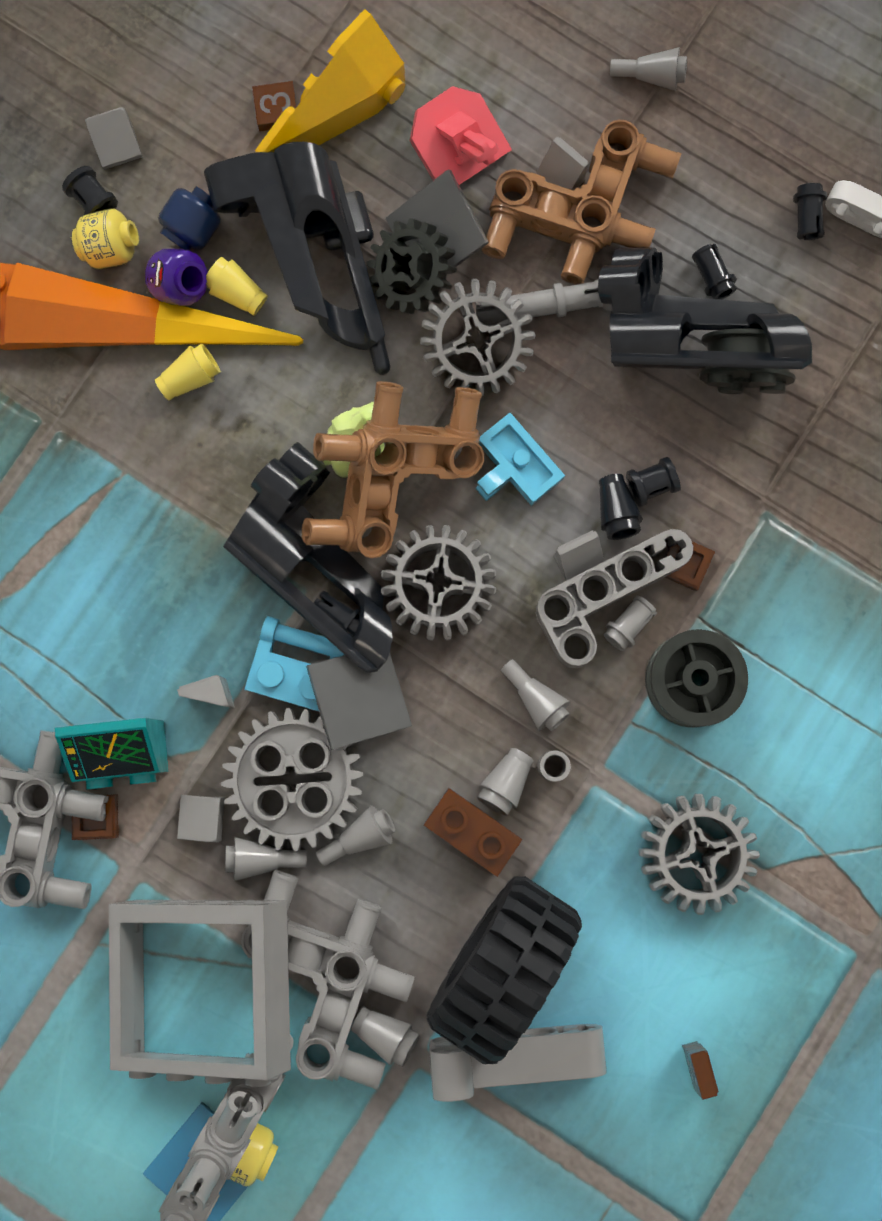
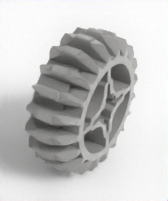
M472 279V292L465 294L461 282H457L454 284L455 291L458 294L457 298L452 300L446 291H442L439 294L442 301L446 304L443 310L435 304L431 303L428 310L438 316L436 322L428 319L422 321L423 328L434 331L433 336L421 337L420 344L425 346L434 345L435 349L423 355L424 361L439 360L440 363L432 369V374L434 377H437L445 370L449 372L444 381V386L447 388L453 386L455 380L459 379L462 380L460 387L469 388V383H476L475 390L481 392L483 396V383L490 382L493 392L498 393L500 392V385L496 379L504 376L506 382L510 385L515 383L513 375L509 372L512 366L520 372H525L526 365L517 360L519 354L524 356L533 355V349L522 346V340L535 339V332L530 330L522 331L521 329L522 325L528 324L533 320L532 316L524 314L517 317L515 313L524 306V302L522 299H517L509 306L506 301L511 296L512 290L508 287L502 290L499 297L494 296L496 289L495 281L490 280L486 287V293L479 292V280ZM472 302L492 304L501 309L508 319L499 323H482L476 316ZM460 308L465 324L464 331L460 336L442 345L444 325L449 316L456 309ZM469 317H472L475 326H478L481 332L488 331L490 333L489 340H484L486 346L483 349L486 358L482 357L480 350L476 348L474 343L462 344L466 342V336H471L468 332L472 328ZM512 332L510 350L505 359L495 367L491 357V347L496 340ZM464 352L472 353L478 358L483 372L462 370L454 365L448 356Z
M449 525L443 526L442 537H434L433 526H426L427 539L424 540L420 539L419 534L415 530L411 531L409 535L413 546L409 548L405 542L399 540L396 542V548L403 556L400 558L394 554H388L386 557V561L396 568L395 571L382 570L381 572L382 579L394 582V585L381 588L382 596H396V599L386 605L388 612H395L402 608L403 612L396 619V623L399 626H403L410 618L414 620L410 629V633L414 636L420 632L422 625L427 626V640L433 641L435 638V628H443V637L446 641L451 640L452 632L450 627L454 625L457 626L461 635H466L468 633L467 625L464 622L466 618L477 626L482 622L480 615L474 611L476 607L487 612L491 609V603L481 598V596L496 594L495 586L484 584V581L496 577V570L481 569L482 566L491 560L490 554L484 553L475 557L474 554L479 550L481 542L476 539L468 547L464 546L463 544L467 536V532L464 530L458 533L456 540L450 539L451 529ZM437 550L434 563L430 568L414 570V572L406 571L418 556ZM450 552L456 554L467 563L472 571L474 581L465 580V577L457 576L450 571L448 566ZM440 563H443L444 580L447 583H451L448 589L443 586V592L438 595V602L434 603L435 592H433V585L427 583L429 577L434 579V574L439 573ZM403 584L411 585L413 588L422 590L427 594L429 598L427 615L421 613L409 603L403 592ZM463 593L472 594L469 602L461 610L454 614L440 617L443 602L447 597L462 595Z
M703 794L693 795L692 807H690L685 796L676 797L677 812L668 803L662 804L661 810L667 819L663 821L659 817L651 815L648 820L653 826L658 828L657 832L653 834L648 831H642L641 838L653 842L652 849H639V856L652 858L653 860L652 863L641 867L642 873L645 875L657 873L658 875L649 883L651 890L656 891L667 886L662 893V901L669 904L678 895L677 909L685 912L689 908L691 901H693L694 912L698 915L704 914L706 900H708L709 906L714 912L722 911L721 896L728 903L736 904L738 902L737 896L732 889L736 887L743 892H748L750 886L741 880L743 874L749 876L757 875V869L746 866L747 859H758L760 857L759 851L747 849L746 844L757 840L756 834L751 832L741 834L740 832L747 827L749 820L746 817H739L731 821L736 813V806L728 804L720 812L721 798L716 796L710 798L706 808ZM694 817L712 819L723 828L728 837L708 840L704 836L702 829L697 827ZM682 823V844L678 850L669 853V856L665 857L668 838L673 830ZM696 840L699 841V846L713 848L707 850L708 853L702 855L703 863H701V866H699V862L696 860L685 859L696 851ZM729 851H731V861L728 870L716 883L715 867L717 861L724 855L730 854ZM674 868H692L696 878L701 881L703 889H687L682 887L673 879L669 870Z

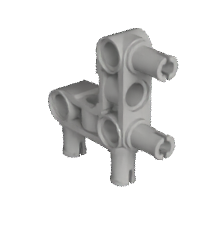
M40 730L33 768L23 771L0 766V810H3L4 815L8 816V821L11 823L6 851L4 855L0 856V900L10 907L24 905L41 908L51 903L85 909L90 900L91 883L54 877L53 868L65 816L104 821L106 818V804L104 803H108L109 796L73 790L72 786L63 778L64 774L59 773L63 757L55 737V732ZM40 785L48 793V802L43 809L38 808L33 801L34 791ZM20 873L24 874L30 882V890L26 896L21 895L15 887L16 877Z
M275 870L264 900H287L288 912L299 878ZM357 899L345 936L340 937L293 922L287 916L288 970L313 978V983L317 984L316 990L319 992L313 1014L304 1023L299 1038L296 1055L299 1071L309 1079L318 1080L324 1078L333 1081V1079L338 1081L340 1076L377 1090L386 1063L348 1050L349 1045L345 1043L363 992L367 993L369 989L407 1002L415 977L377 963L378 959L373 955V947L370 945L382 907L372 902ZM248 924L242 934L241 944L245 954L252 959L251 924ZM345 956L355 959L359 964V974L353 978L341 976L336 968V961ZM313 1044H321L329 1051L330 1059L322 1064L314 1063L308 1057L307 1048Z
M290 1035V1051H291V1049H292V1047H293V1044H294V1041H293V1037ZM247 1053L245 1058H254V1053ZM284 1073L272 1078L271 1085L262 1087H249L245 1085V1079L233 1078L214 1115L209 1117L188 1154L189 1159L183 1171L178 1175L158 1211L161 1213L160 1221H206L220 1196L219 1192L226 1180L231 1178L251 1141L249 1138L263 1112L267 1111L286 1076Z

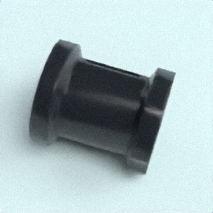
M90 166L77 168L63 182V192L68 197H74L85 210L84 215L107 209H116L118 200L112 192H106L96 180V172Z
M669 457L659 459L658 464L636 472L632 469L626 472L629 490L639 507L646 505L648 499L668 491L676 493L681 490L679 477Z

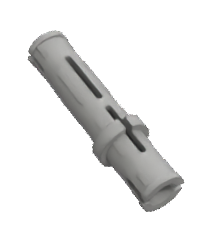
M598 280L564 287L562 283L553 284V289L511 295L506 301L510 306L515 300L522 299L524 306L515 314L517 317L530 314L532 318L556 314L559 318L565 317L569 311L603 307L598 293ZM475 302L478 320L482 323H499L508 319L505 313L498 307L485 302Z

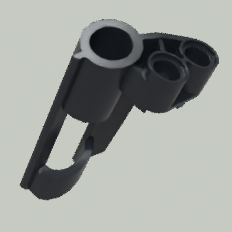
M290 142L279 146L274 152H255L214 163L204 170L214 212L238 213L239 217H247L250 213H260L295 310L318 318L319 325L329 336L355 349L367 350L385 336L337 162L329 160L328 153L323 147L310 142ZM337 230L358 303V309H342L329 303L322 297L306 238L323 236L328 232Z
M655 247L616 248L613 253L612 264L604 265L600 270L598 280L599 298L603 304H612L613 310L610 313L611 363H613L614 367L699 369L707 366L802 370L812 363V342L804 324L793 314H779L774 304L658 295L663 272L662 252H657ZM763 329L769 342L770 353L681 350V343L693 330Z
M297 442L279 460L274 458L257 474L251 484V488L257 494L223 547L365 673L377 672L387 661L392 643L391 620L389 615L382 609L384 598L381 593L382 587L339 545H306L302 539L303 521L305 518H315L302 505L324 483L330 471L304 446ZM301 561L310 562L360 606L359 625L353 638L286 579Z

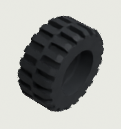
M514 876L510 879L476 925L440 985L430 1005L431 1008L426 1015L430 1028L482 1064H497L498 1061L503 1060L508 1051L514 1048L521 1035L529 1028L537 1012L541 1010L547 996L556 985L564 966L572 954L571 951L577 943L578 933L582 928V920L577 910L526 876Z

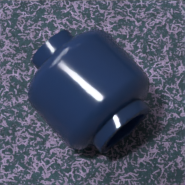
M196 186L192 193L184 188L176 189L159 213L158 221L163 226L160 231L161 234L182 249L190 251L191 248L201 250L207 245L219 227L221 217L218 212H214L210 195Z

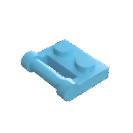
M267 616L262 626L259 644L244 690L319 712L306 668L310 664L272 653L275 641L330 656V659L345 654L323 636L280 624V619Z

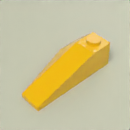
M366 9L358 15L328 49L327 52L333 58L320 76L316 77L311 73L304 82L303 86L306 88L301 95L300 103L296 109L288 107L283 111L255 152H274L279 146L290 142H310L321 145L378 114L387 103L393 104L400 98L406 86L404 62L373 16Z

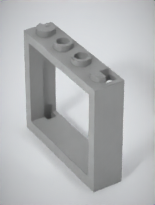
M130 900L109 904L110 1070L129 1071V1078L133 1079L150 1078L155 1076L156 1073L166 1074V1080L186 1081L193 1079L194 1076H205V1083L207 1084L228 1083L233 1081V1078L245 1079V1085L249 1087L271 1085L272 1078L290 1071L287 900ZM143 923L251 924L254 1058L145 1052Z

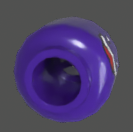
M162 249L153 254L147 262L145 283L149 292L158 301L178 306L192 305L199 301L206 292V275L208 271L204 261L197 254L189 250Z

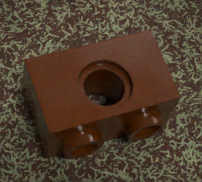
M450 788L444 793L424 823L425 827L496 877L501 873L523 840Z

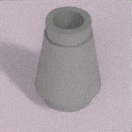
M511 748L509 753L504 756L479 785L481 792L477 799L491 810L507 816L511 808L516 809L534 760L524 752Z
M365 1007L361 1009L351 1027V1031L357 1034L363 1042L389 1065H392L394 1062L401 1067L407 1062L420 1034L411 1030L412 1024L373 1010L370 1011Z

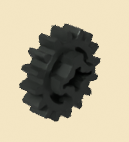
M409 218L407 225L395 221L393 222L394 233L382 230L380 232L381 238L384 241L382 245H371L370 248L377 256L376 260L367 261L366 266L375 269V274L369 279L371 284L380 286L375 293V297L387 300L386 307L394 310L400 309L401 312L414 314L415 309L427 312L429 311V300L438 304L442 302L439 295L441 288L451 290L452 285L446 280L447 274L456 273L457 268L448 265V259L455 255V250L443 247L449 238L445 234L436 232V226L427 222L422 224L421 221ZM413 239L422 240L420 243L413 242L410 246L405 243ZM411 288H415L417 291L409 295L401 293L403 290L409 291Z

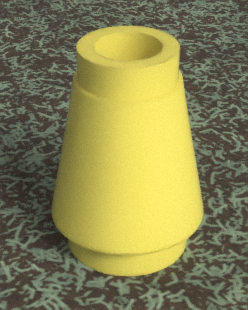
M220 257L206 275L207 288L210 289V295L245 312H249L253 316L259 312L268 298V295L262 291L233 259L227 261Z
M201 343L195 348L189 346L155 379V383L167 400H171L174 397L214 382V376L221 371L212 354Z

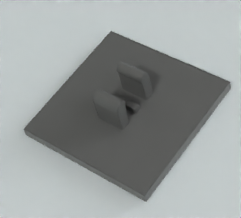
M449 169L385 218L393 233V222L399 221L407 225L409 218L421 221L422 224L427 222L436 226V232L445 234L449 238L443 247L455 250V255L448 259V265L457 267L489 243L452 171ZM413 239L405 243L410 246L413 242L420 243L422 240Z
M390 653L382 667L377 672L365 673L346 655L306 666L331 750L412 726Z

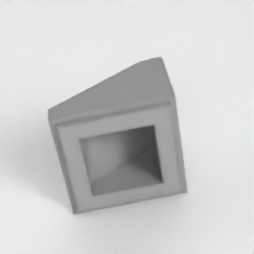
M120 107L85 119L104 170L143 157L125 108Z
M556 137L538 167L536 174L544 176L546 182L574 191L585 180L588 161L562 138Z
M592 530L557 548L554 558L566 581L604 562L599 536L596 531L593 532Z
M219 675L183 685L177 689L181 697L235 708L227 680Z
M181 795L177 839L216 843L222 841L225 797Z

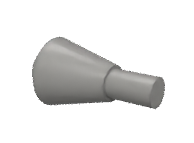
M680 47L638 57V60L611 59V77H636L637 80L676 91L677 83H685L687 56H680Z
M514 659L503 666L501 672L519 690L518 694L538 731L545 727L553 731L566 720L570 714L566 710L570 704L569 700L538 680L531 679Z
M370 805L339 836V839L317 850V857L320 863L326 866L346 854L351 855L390 845L393 842L391 834L395 832V826L384 809L378 811L374 806Z
M235 837L234 846H226L225 873H234V881L275 871L278 868L306 867V850H276L273 846L261 845L257 842Z

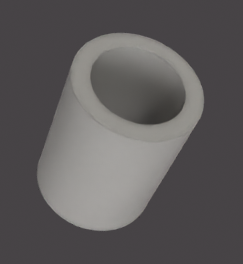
M560 751L545 752L537 762V770L540 776L548 781L557 782L565 779L571 769L569 758ZM552 755L560 758L563 764L561 773L555 777L548 775L544 768L546 759Z

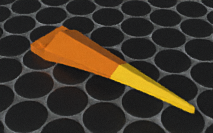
M0 263V349L3 350L201 343L292 346L303 344V339L297 335L186 306L168 304L155 298L21 263H16V265Z

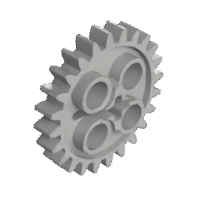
M286 708L283 721H280L278 716L270 711L268 712L269 725L264 726L259 720H252L255 734L250 735L240 731L238 735L244 742L243 747L229 746L228 750L237 759L235 763H224L222 765V768L233 772V778L221 782V786L233 788L234 794L226 798L224 803L238 804L240 809L234 813L232 820L235 821L246 817L248 823L243 833L246 835L255 829H259L261 831L258 840L259 844H264L273 836L275 837L276 850H281L286 839H290L293 850L299 851L302 845V838L306 837L308 843L314 848L318 846L317 833L321 832L330 840L334 837L331 828L332 823L343 828L348 825L341 814L343 810L348 812L357 811L358 808L349 801L350 795L363 794V790L353 786L352 783L354 779L363 777L364 772L352 770L351 764L357 762L361 756L360 754L347 755L345 750L350 745L331 750L321 716L315 723H311V713L308 709H304L300 719L296 720L293 710ZM312 743L321 745L325 752V759L317 768L308 767L302 758L305 747ZM269 746L277 748L281 755V762L274 771L265 770L259 760L261 752ZM293 766L297 774L329 772L332 775L330 781L299 783L296 785V792L292 791L290 784L257 786L254 782L257 777L288 775L291 771L290 767ZM312 787H319L327 794V805L321 812H314L306 806L305 795ZM269 790L279 792L283 798V808L277 815H270L262 806V798Z

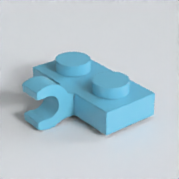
M508 413L480 436L479 445L497 466L477 482L478 486L475 488L486 501L510 481L532 506L565 477L564 473L511 413Z

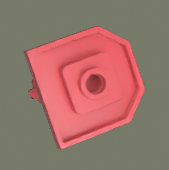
M452 86L415 111L410 142L433 181L449 169L460 185L512 150L479 93Z

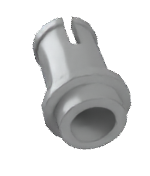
M636 596L615 622H609L606 625L607 631L604 633V637L620 651H624L627 647L632 648L635 645L633 639L652 617L656 616V609L643 597Z

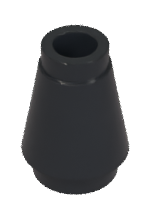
M610 474L602 477L599 480L601 530L607 533V538L610 540H621L637 535L641 531L640 523L643 518L624 480V476L622 474Z

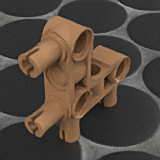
M619 119L606 125L592 155L589 168L590 177L587 184L582 185L581 189L576 188L573 191L546 182L544 176L516 169L505 171L496 181L495 193L489 208L490 216L492 217L486 235L489 243L482 248V252L492 258L504 259L515 227L525 228L570 243L571 246L561 278L574 285L582 284L585 281L594 253L599 252L603 246H610L613 242L628 248L650 247L656 229L620 217L621 213L618 210L632 170L636 171L637 167L673 179L682 153L646 142L647 138L643 137L644 134L638 133V129L634 124L627 120ZM620 143L627 150L616 151L611 148L610 144ZM514 191L520 193L523 198L511 201L504 194ZM594 217L602 225L590 227L583 222V219Z
M376 382L371 420L366 421L363 429L355 431L352 435L317 433L314 438L313 453L316 459L319 461H348L350 464L342 516L340 519L305 518L302 525V539L306 545H339L341 549L347 552H360L369 558H377L384 555L391 548L398 520V514L395 513L399 484L404 482V477L408 478L410 474H434L439 479L469 478L477 474L482 468L484 451L479 445L480 435L476 429L482 393L471 388L457 387L455 389L450 424L445 427L399 425V410L404 387L391 382ZM385 443L383 452L375 457L376 449L379 445ZM462 448L460 455L454 459L455 453L458 449ZM373 527L370 534L362 538L364 532L368 528Z

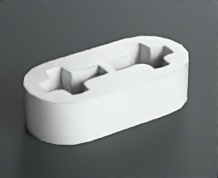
M842 180L836 182L825 202L827 210L836 217L874 236L882 238V196L851 181Z

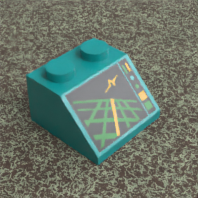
M138 718L55 728V737L71 782L86 781V790L113 787V778L129 776L130 785L157 782L156 773L169 772L165 724L163 720Z

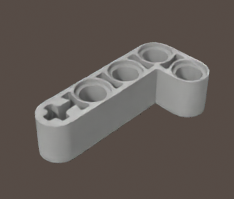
M676 529L664 531L542 594L536 606L537 620L561 664L568 668H580L595 656L597 642L585 619L586 617L678 571L690 560L693 554V544L686 533ZM666 544L669 548L677 544L680 546V552L676 555L675 559L672 556H667L654 565L652 558L657 556L666 547ZM626 561L637 562L643 570L642 579L639 581L626 579L621 570L622 564ZM589 580L601 582L605 588V597L599 601L588 599L583 592V584ZM551 599L563 601L567 606V616L559 621L548 618L544 611V604ZM573 636L583 639L587 646L585 657L582 659H572L569 657L564 649L566 639Z
M576 1024L527 1029L521 1035L514 1048L509 1050L506 1057L498 1061L497 1064H482L443 1037L431 1039L429 1043L433 1099L437 1101L451 1102L469 1099L474 1096V1088L600 1077L607 1073L603 1027L598 1024Z

